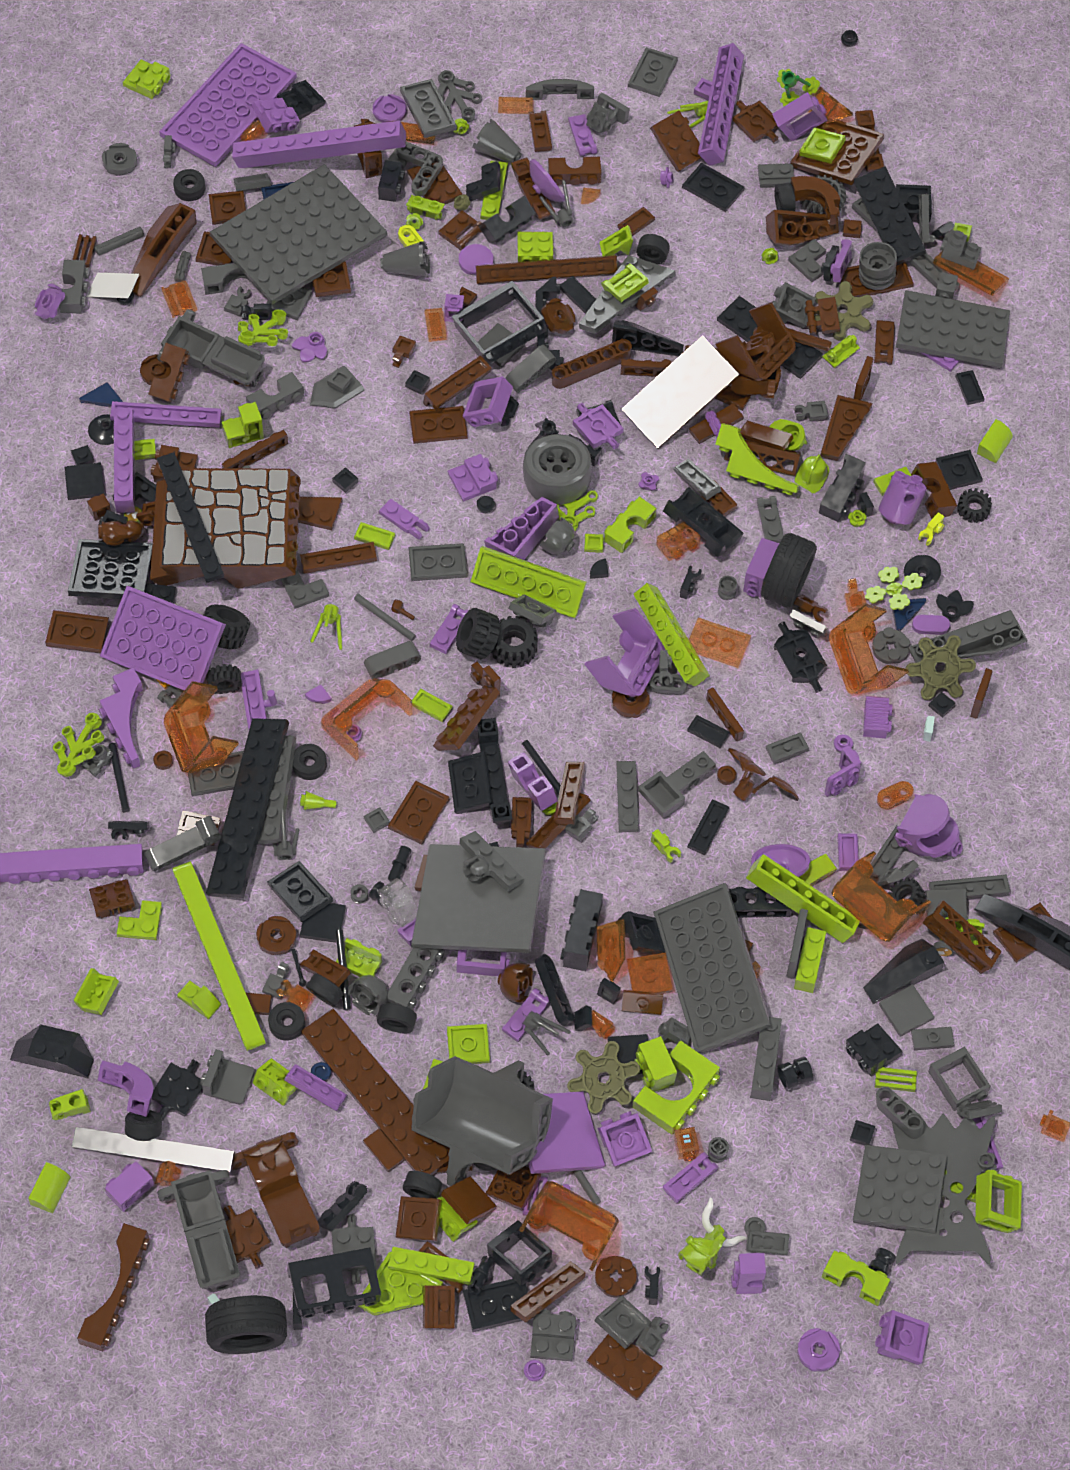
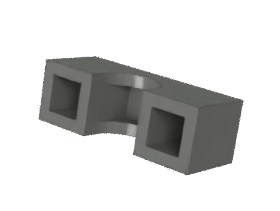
M64 260L62 269L63 283L74 286L68 289H61L65 293V298L60 302V313L82 314V307H86L84 293L88 291V284L85 280L89 278V268H86L85 260Z
M293 372L277 380L278 394L267 395L262 389H259L246 396V403L256 402L261 418L267 419L274 412L284 410L287 405L299 402L304 397V387Z

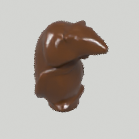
M133 520L127 521L126 524L116 521L105 523L102 521V524H98V539H102L108 545L115 546L122 544L125 539L129 542H134L143 537L145 528L143 523Z

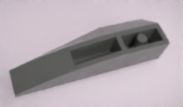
M1011 610L931 639L936 647H942L947 642L949 636L957 635L961 640V644L957 649L959 658L992 655L1027 642V638ZM918 644L908 647L915 663L920 662L923 658V652Z

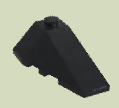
M615 320L613 324L612 343L626 339L631 342V350L678 357L683 352L684 344L636 323Z
M919 939L905 946L863 989L872 1004H875L911 985H915L942 972L944 961L935 946L924 939Z

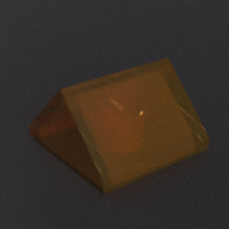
M822 87L813 95L827 111L825 113L827 121L822 123L823 125L853 116L852 111Z

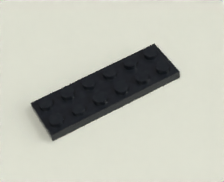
M886 166L854 179L857 191L881 241L892 246L897 253L896 266L926 254L925 247Z
M740 295L717 317L719 323L746 342L750 341L749 337L753 335L754 330L758 327L749 312L756 307ZM795 341V351L781 366L801 379L822 358L823 353L812 346Z

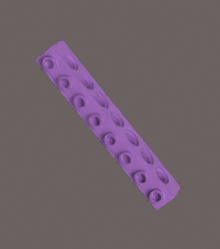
M734 43L719 47L698 151V154L709 166L724 162L744 59L743 53Z

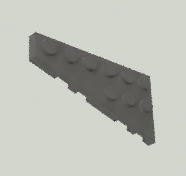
M628 255L613 276L624 270L625 266L630 263L648 278L649 283L623 302H620L609 291L603 289L579 322V329L596 334L611 323V319L615 316L622 315L626 308L636 305L642 294L652 287L662 286L666 279L676 276L675 270Z

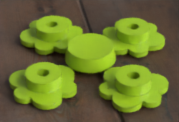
M885 567L884 570L878 572V577L881 582L891 584L886 587V590L880 588V586L868 588L865 599L869 600L870 603H876L883 600L887 592L890 597H893L889 599L890 608L892 610H903L905 606L910 604V600L906 594L901 595L902 587L908 588L910 591L922 587L921 582L923 578L917 573H912L910 576L904 577L901 585L894 582L895 578L899 577L898 568Z

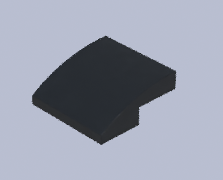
M306 80L292 84L291 90L280 93L277 98H283L287 107H293L299 120L326 104V100Z

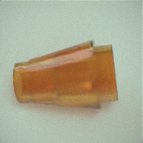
M259 120L253 121L240 136L241 140H255L263 136L265 130Z
M592 1010L593 1029L599 1037L604 1039L610 1037L615 1031L613 1022Z

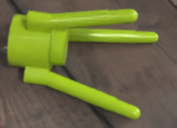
M708 101L680 105V109L668 111L667 114H673L678 110L680 112L694 110L695 114L701 118L689 125L692 128L705 120Z
M327 604L324 606L323 613L320 615L310 640L311 643L314 642L323 621L325 622L324 627H328V624H333L336 621L339 650H342L341 615L338 614L339 608L336 605Z

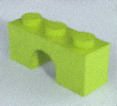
M640 496L635 501H631L627 510L624 513H620L613 525H609L605 529L604 542L620 553H623L633 542L634 532L628 529V526L639 525L645 529L656 518L657 508Z
M807 927L794 984L795 990L813 993L827 931Z
M835 1250L821 1277L839 1287L848 1277L858 1278L863 1286L859 1297L876 1306L879 1305L891 1280L885 1273L874 1271L864 1262H856L848 1254Z

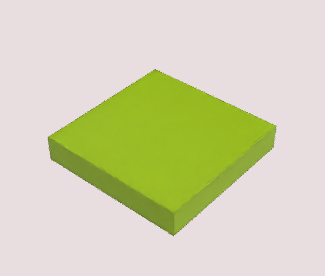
M813 128L801 147L799 154L803 157L831 164L844 144L846 137L845 135Z
M487 1024L447 1026L449 1059L456 1056L472 1064L490 1063Z

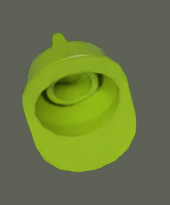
M779 419L769 426L793 435V440L785 450L796 451L804 444L807 445L805 430L799 423Z
M820 454L810 456L801 464L794 481L811 493H816L823 487L829 474V467Z

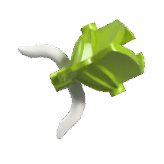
M709 1198L702 1213V1224L708 1233L705 1234L704 1238L687 1237L685 1240L687 1245L678 1253V1258L680 1260L684 1258L687 1262L686 1267L700 1276L708 1267L713 1269L716 1266L718 1251L722 1246H734L747 1239L745 1236L726 1239L723 1236L725 1230L719 1224L711 1225L709 1216L713 1209L712 1198Z

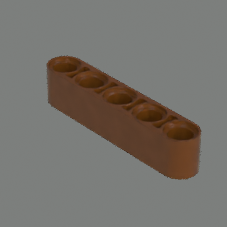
M621 339L555 367L552 370V385L557 389H562L621 364V359L627 360L631 358V342Z

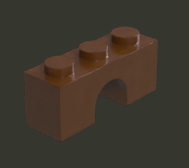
M600 156L583 157V163L578 168L569 167L566 164L565 157L548 158V174L557 186L562 185L563 180H565L566 184L594 185L601 183Z
M165 343L160 360L170 365L171 373L166 379L154 377L148 395L170 403L176 399L178 382L181 383L184 377L182 370L190 359L188 350Z
M937 462L917 464L911 476L917 475L923 479L922 483L931 492L925 502V507L931 519L938 512L944 517L951 516L957 507L956 500L953 498Z

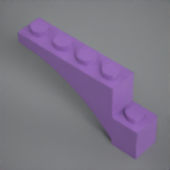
M131 668L112 676L114 684L111 686L115 694L100 700L101 708L98 710L102 719H107L108 723L106 725L110 734H115L116 738L114 740L118 749H123L124 754L122 755L126 764H131L132 768L135 769L140 766V762L132 742L131 719L139 692L143 691L135 669Z

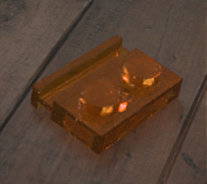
M186 280L171 284L167 288L161 287L172 318L184 315L187 309L194 312L197 311Z

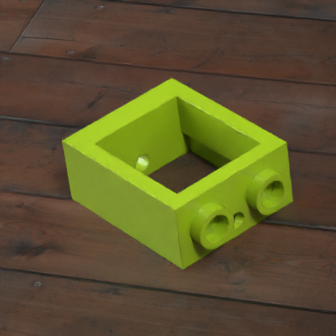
M986 1170L985 1173L977 1175L975 1210L977 1224L1004 1233L1021 1229L1022 1181L1016 1180L1009 1175L998 1174L995 1170ZM992 1186L1004 1190V1215L991 1211Z

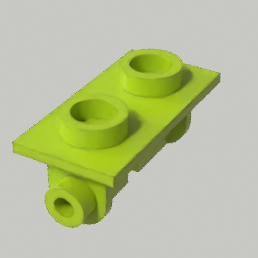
M411 195L406 206H408L407 210L410 213L423 215V212L426 211V217L437 220L442 218L441 211L445 204Z
M847 336L822 357L834 368L860 349L856 344V336Z

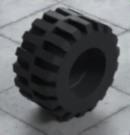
M214 604L206 607L204 616L226 624L217 647L223 649H238L242 647L250 627V622L246 615L226 605Z
M478 608L469 610L458 627L456 635L457 650L480 660L489 656L499 637L500 620L498 616Z
M508 616L506 620L504 618L500 619L499 637L491 652L493 653V658L497 659L500 665L503 662L505 667L512 665V668H516V665L523 667L524 662L529 664L531 658L534 659L535 653H537L538 634L536 628H533L531 622L527 623V619H520V616H515V618ZM516 637L521 639L523 643L518 646H511L504 641L508 638Z

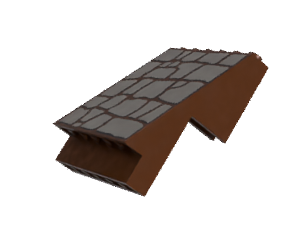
M181 468L224 573V579L235 588L240 589L296 575L297 534L299 533V487L301 479L293 470ZM165 480L157 481L150 579L157 585L167 586L204 577Z

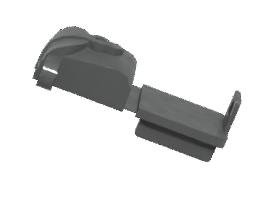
M187 309L182 317L178 316L161 342L162 348L159 351L157 360L161 361L160 357L165 343L188 350V355H190L188 365L200 370L206 365L208 368L244 385H249L251 382L252 387L257 385L263 376L262 365L265 362V357L260 351L228 336L224 338L220 334L194 323L196 312Z
M211 1170L198 1174L193 1173L185 1178L172 1181V1186L162 1188L157 1192L161 1202L172 1199L176 1200L198 1284L202 1289L211 1287L213 1293L233 1287L232 1281L240 1277L216 1188L217 1185L224 1184L230 1180L228 1170L214 1173Z

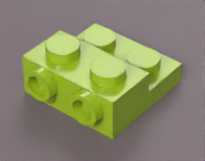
M140 60L122 83L124 87L153 99L155 95L161 92L164 83L169 82L171 74L169 68L157 62L150 64Z
M517 232L518 262L553 260V232Z

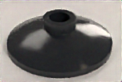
M110 414L97 416L88 426L89 437L97 444H114V421H111Z
M917 555L909 559L905 564L904 577L910 576L912 573H917L918 575L924 573L926 575L921 576L923 581L921 582L922 587L919 589L930 588L939 581L941 567L933 557Z

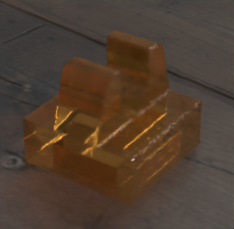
M168 1160L160 1164L155 1184L172 1186L171 1182L175 1181L172 1177L173 1174H181V1170L175 1166L176 1163Z

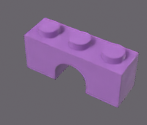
M524 752L508 761L512 776L541 811L557 802L552 785L544 776L540 777L534 763Z
M764 1253L739 1254L738 1260L734 1261L731 1286L736 1288V1294L761 1293L763 1287L762 1280L765 1279L766 1275Z

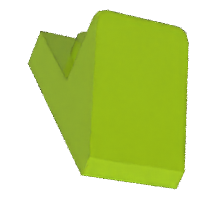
M627 225L599 242L603 256L614 255L619 251L627 255L630 254L633 243L630 227Z
M190 980L177 994V998L207 1019H210L221 1006V1003L206 986L200 988Z

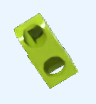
M83 1089L57 1097L49 1102L53 1120L91 1112L87 1095Z

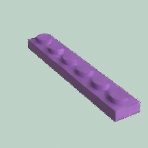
M112 401L110 419L114 421V408H132L134 422L220 428L222 411L218 408Z

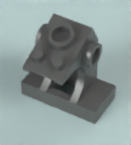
M601 93L598 95L597 102H594L592 110L587 115L586 119L588 121L586 125L599 133L608 131L616 121L624 125L628 121L630 108Z

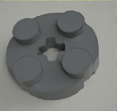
M112 144L102 154L103 166L109 174L123 175L131 173L137 165V153L128 144ZM118 157H122L123 160L117 161Z
M891 627L880 631L873 639L872 650L874 656L882 663H900L909 654V638ZM887 644H894L895 649L891 648L889 650Z

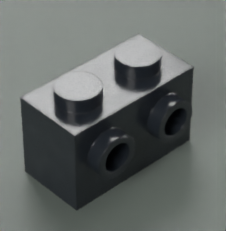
M385 160L378 186L379 200L396 202L397 195L401 193V180H404L405 170H402V162Z

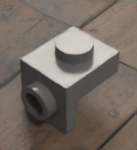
M941 272L935 296L953 299L958 276Z

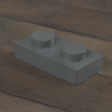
M800 732L766 745V751L773 764L808 752L809 747Z

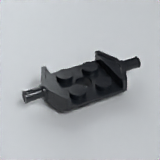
M784 621L779 623L778 627L783 635L775 642L774 650L778 651L792 676V682L810 683L815 693L821 692L823 688L819 684L818 678L826 671L827 664L809 632L804 629L792 631V629H788ZM803 651L806 655L799 657L796 652Z

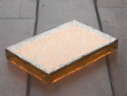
M698 617L689 641L698 655L739 668L751 635Z

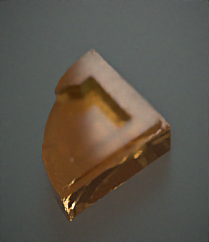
M583 187L581 204H589L597 200L601 189Z

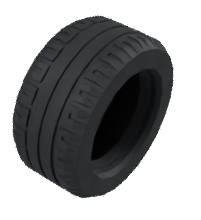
M787 533L783 536L762 584L761 595L764 599L786 608L794 605L815 558L817 546L813 541H808V539L793 533Z
M237 1296L217 1301L210 1305L205 1313L207 1344L214 1351L227 1354H249L274 1349L283 1344L287 1337L286 1308L280 1300L269 1296Z

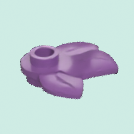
M312 332L308 337L301 336L292 344V348L300 350L302 362H310L315 357L323 359L327 354V348L324 345L325 339L319 332Z

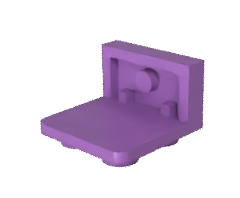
M849 745L842 748L839 767L842 770L827 779L826 797L830 795L836 796L842 791V788L846 786L851 787L858 782L862 762L859 760L858 753L852 750Z

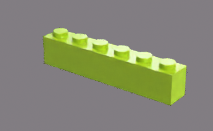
M764 854L752 864L746 876L747 880L798 914L801 909L808 910L807 920L822 930L827 931L828 934L842 943L855 933L859 925L860 918Z

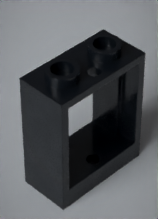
M519 1220L487 1243L488 1256L493 1258L494 1262L520 1286L532 1281L536 1274L541 1270L547 1269L552 1263V1250ZM520 1240L539 1256L521 1271L503 1255L505 1251Z

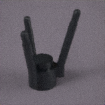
M548 418L535 423L536 427L541 426L540 433L531 444L541 437L558 434L559 431L556 430V424L548 420Z

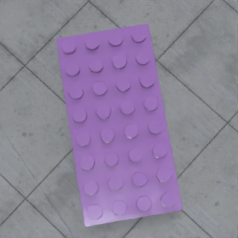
M240 43L159 131V134L164 139L165 135H172L173 143H176L177 146L216 167L232 150L233 143L239 142L259 120L251 106L253 102L276 99L278 94L283 93L297 78V73Z

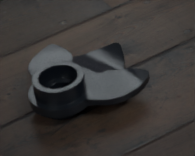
M958 590L953 591L947 597L938 594L936 599L937 607L942 610V616L946 617L950 622L957 621L960 616L968 615L974 606L973 601H963Z

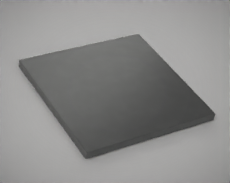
M430 844L411 943L412 948L530 953L546 855L545 848L491 846L524 878L522 885L506 891L492 876H486L475 882L468 879L470 877L465 876L463 862L472 856L461 845Z

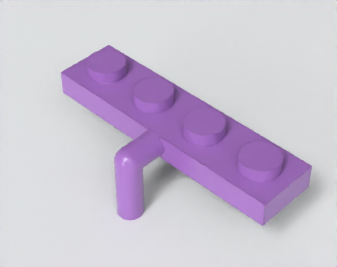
M258 669L241 673L248 729H250L252 718L267 719L265 708L277 704L273 690L267 691V700L263 699Z

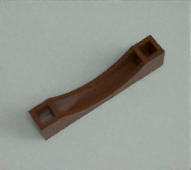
M123 1223L116 1241L121 1262L116 1287L104 1305L84 1319L77 1337L80 1345L102 1352L104 1347H108L111 1342L112 1334L110 1332L112 1327H116L119 1322L120 1315H118L120 1307L124 1308L128 1298L126 1296L127 1290L133 1287L135 1282L133 1275L136 1269H140L143 1261L141 1255L143 1250L147 1251L150 1244L147 1230Z

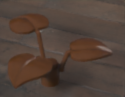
M729 747L727 751L740 761L742 771H745L742 779L739 781L740 783L733 791L738 798L746 801L751 793L755 794L760 788L772 782L793 794L797 801L799 800L793 787L774 775L754 788L755 783L750 780L753 773L765 776L766 773L746 754Z

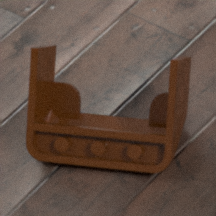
M772 302L749 311L758 326L754 330L753 335L762 331H768L769 334L770 332L773 333L775 342L771 346L772 350L766 354L761 352L751 358L738 335L715 344L722 357L737 373L756 381L767 379L795 351L796 347L794 339Z

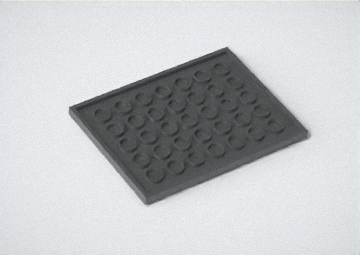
M323 164L210 231V236L273 305L386 237L387 230L333 172Z

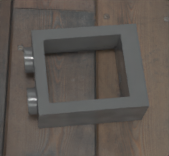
M965 1046L930 1064L928 1072L953 1111H956L958 1106L971 1104L975 1100L981 1101L988 1096L991 1085ZM963 1063L979 1089L957 1100L941 1074Z

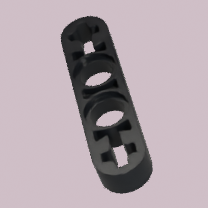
M542 954L535 959V966L556 1020L562 1026H567L574 1021V1014L552 959L547 954Z

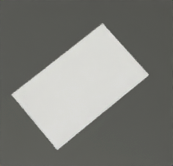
M97 273L86 297L129 298L139 274Z

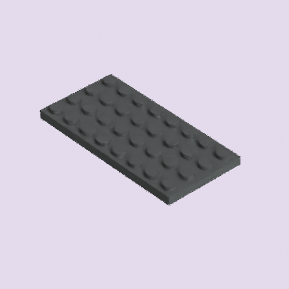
M726 883L653 911L695 1051L702 1054L772 1026Z

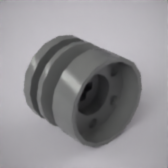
M873 242L862 248L859 257V279L867 288L882 290L893 284L896 278L897 253L892 246L883 242Z

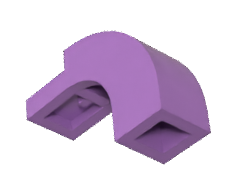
M103 1060L100 1064L98 1081L124 1089L129 1094L127 1111L146 1117L153 1094V1084L149 1076L131 1063L124 1062L121 1066Z

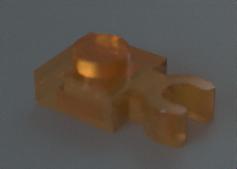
M283 980L281 984L286 987V991L279 988L276 990V993L279 996H287L286 1002L298 1005L304 1012L314 994L298 984L293 988L288 980Z

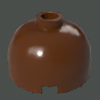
M513 963L508 965L499 974L498 985H500L503 996L508 1000L523 1004L528 996L524 995L528 985L532 987L534 978L533 969L529 967L530 964Z

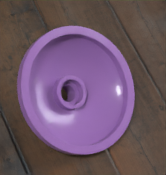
M532 159L530 161V176L535 184L532 186L538 195L542 193L549 200L563 203L565 197L557 184L540 163Z
M775 844L763 847L756 851L751 858L752 866L764 854L797 877L803 875L810 867L808 853L799 847L788 844Z

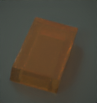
M499 97L498 113L528 114V112H533V98Z
M442 308L424 309L429 342L446 340Z

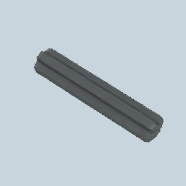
M141 227L132 229L94 247L95 252L100 256L143 237L144 231Z

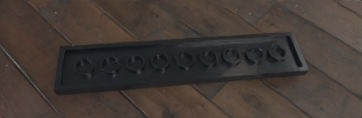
M252 718L206 890L208 896L244 898L289 726L287 719Z

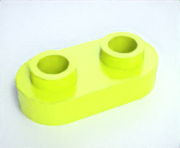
M404 225L398 230V238L404 247L424 241L414 227L410 225Z

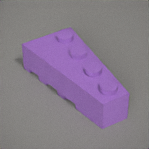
M544 497L539 498L526 508L522 515L514 517L510 524L498 529L493 537L485 539V547L525 560L559 518L557 504Z

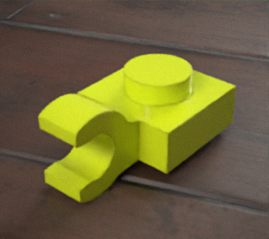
M938 512L927 524L926 529L919 533L918 540L927 537L926 545H930L933 535L935 533L939 534L944 527V516Z

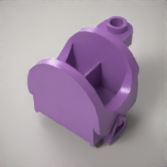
M915 794V799L901 825L897 826L899 833H896L894 837L898 845L906 847L909 852L915 855L936 858L946 854L947 856L956 857L962 852L963 845L959 838V828L950 817L948 805L939 796Z

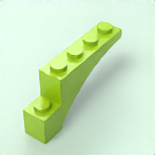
M725 423L721 424L715 445H718L719 450L729 452L730 449L732 450L726 469L727 472H730V476L738 479L743 476L748 478V482L758 484L759 481L765 483L764 487L775 490V487H778L785 494L792 495L793 492L798 493L800 485L778 476L754 455L740 433L741 428Z

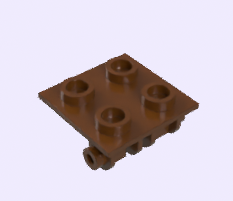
M127 879L89 889L97 918L101 917L102 919L111 916L109 910L112 911V915H115L113 909L116 908L118 914H120V907L122 913L132 911V908H135Z

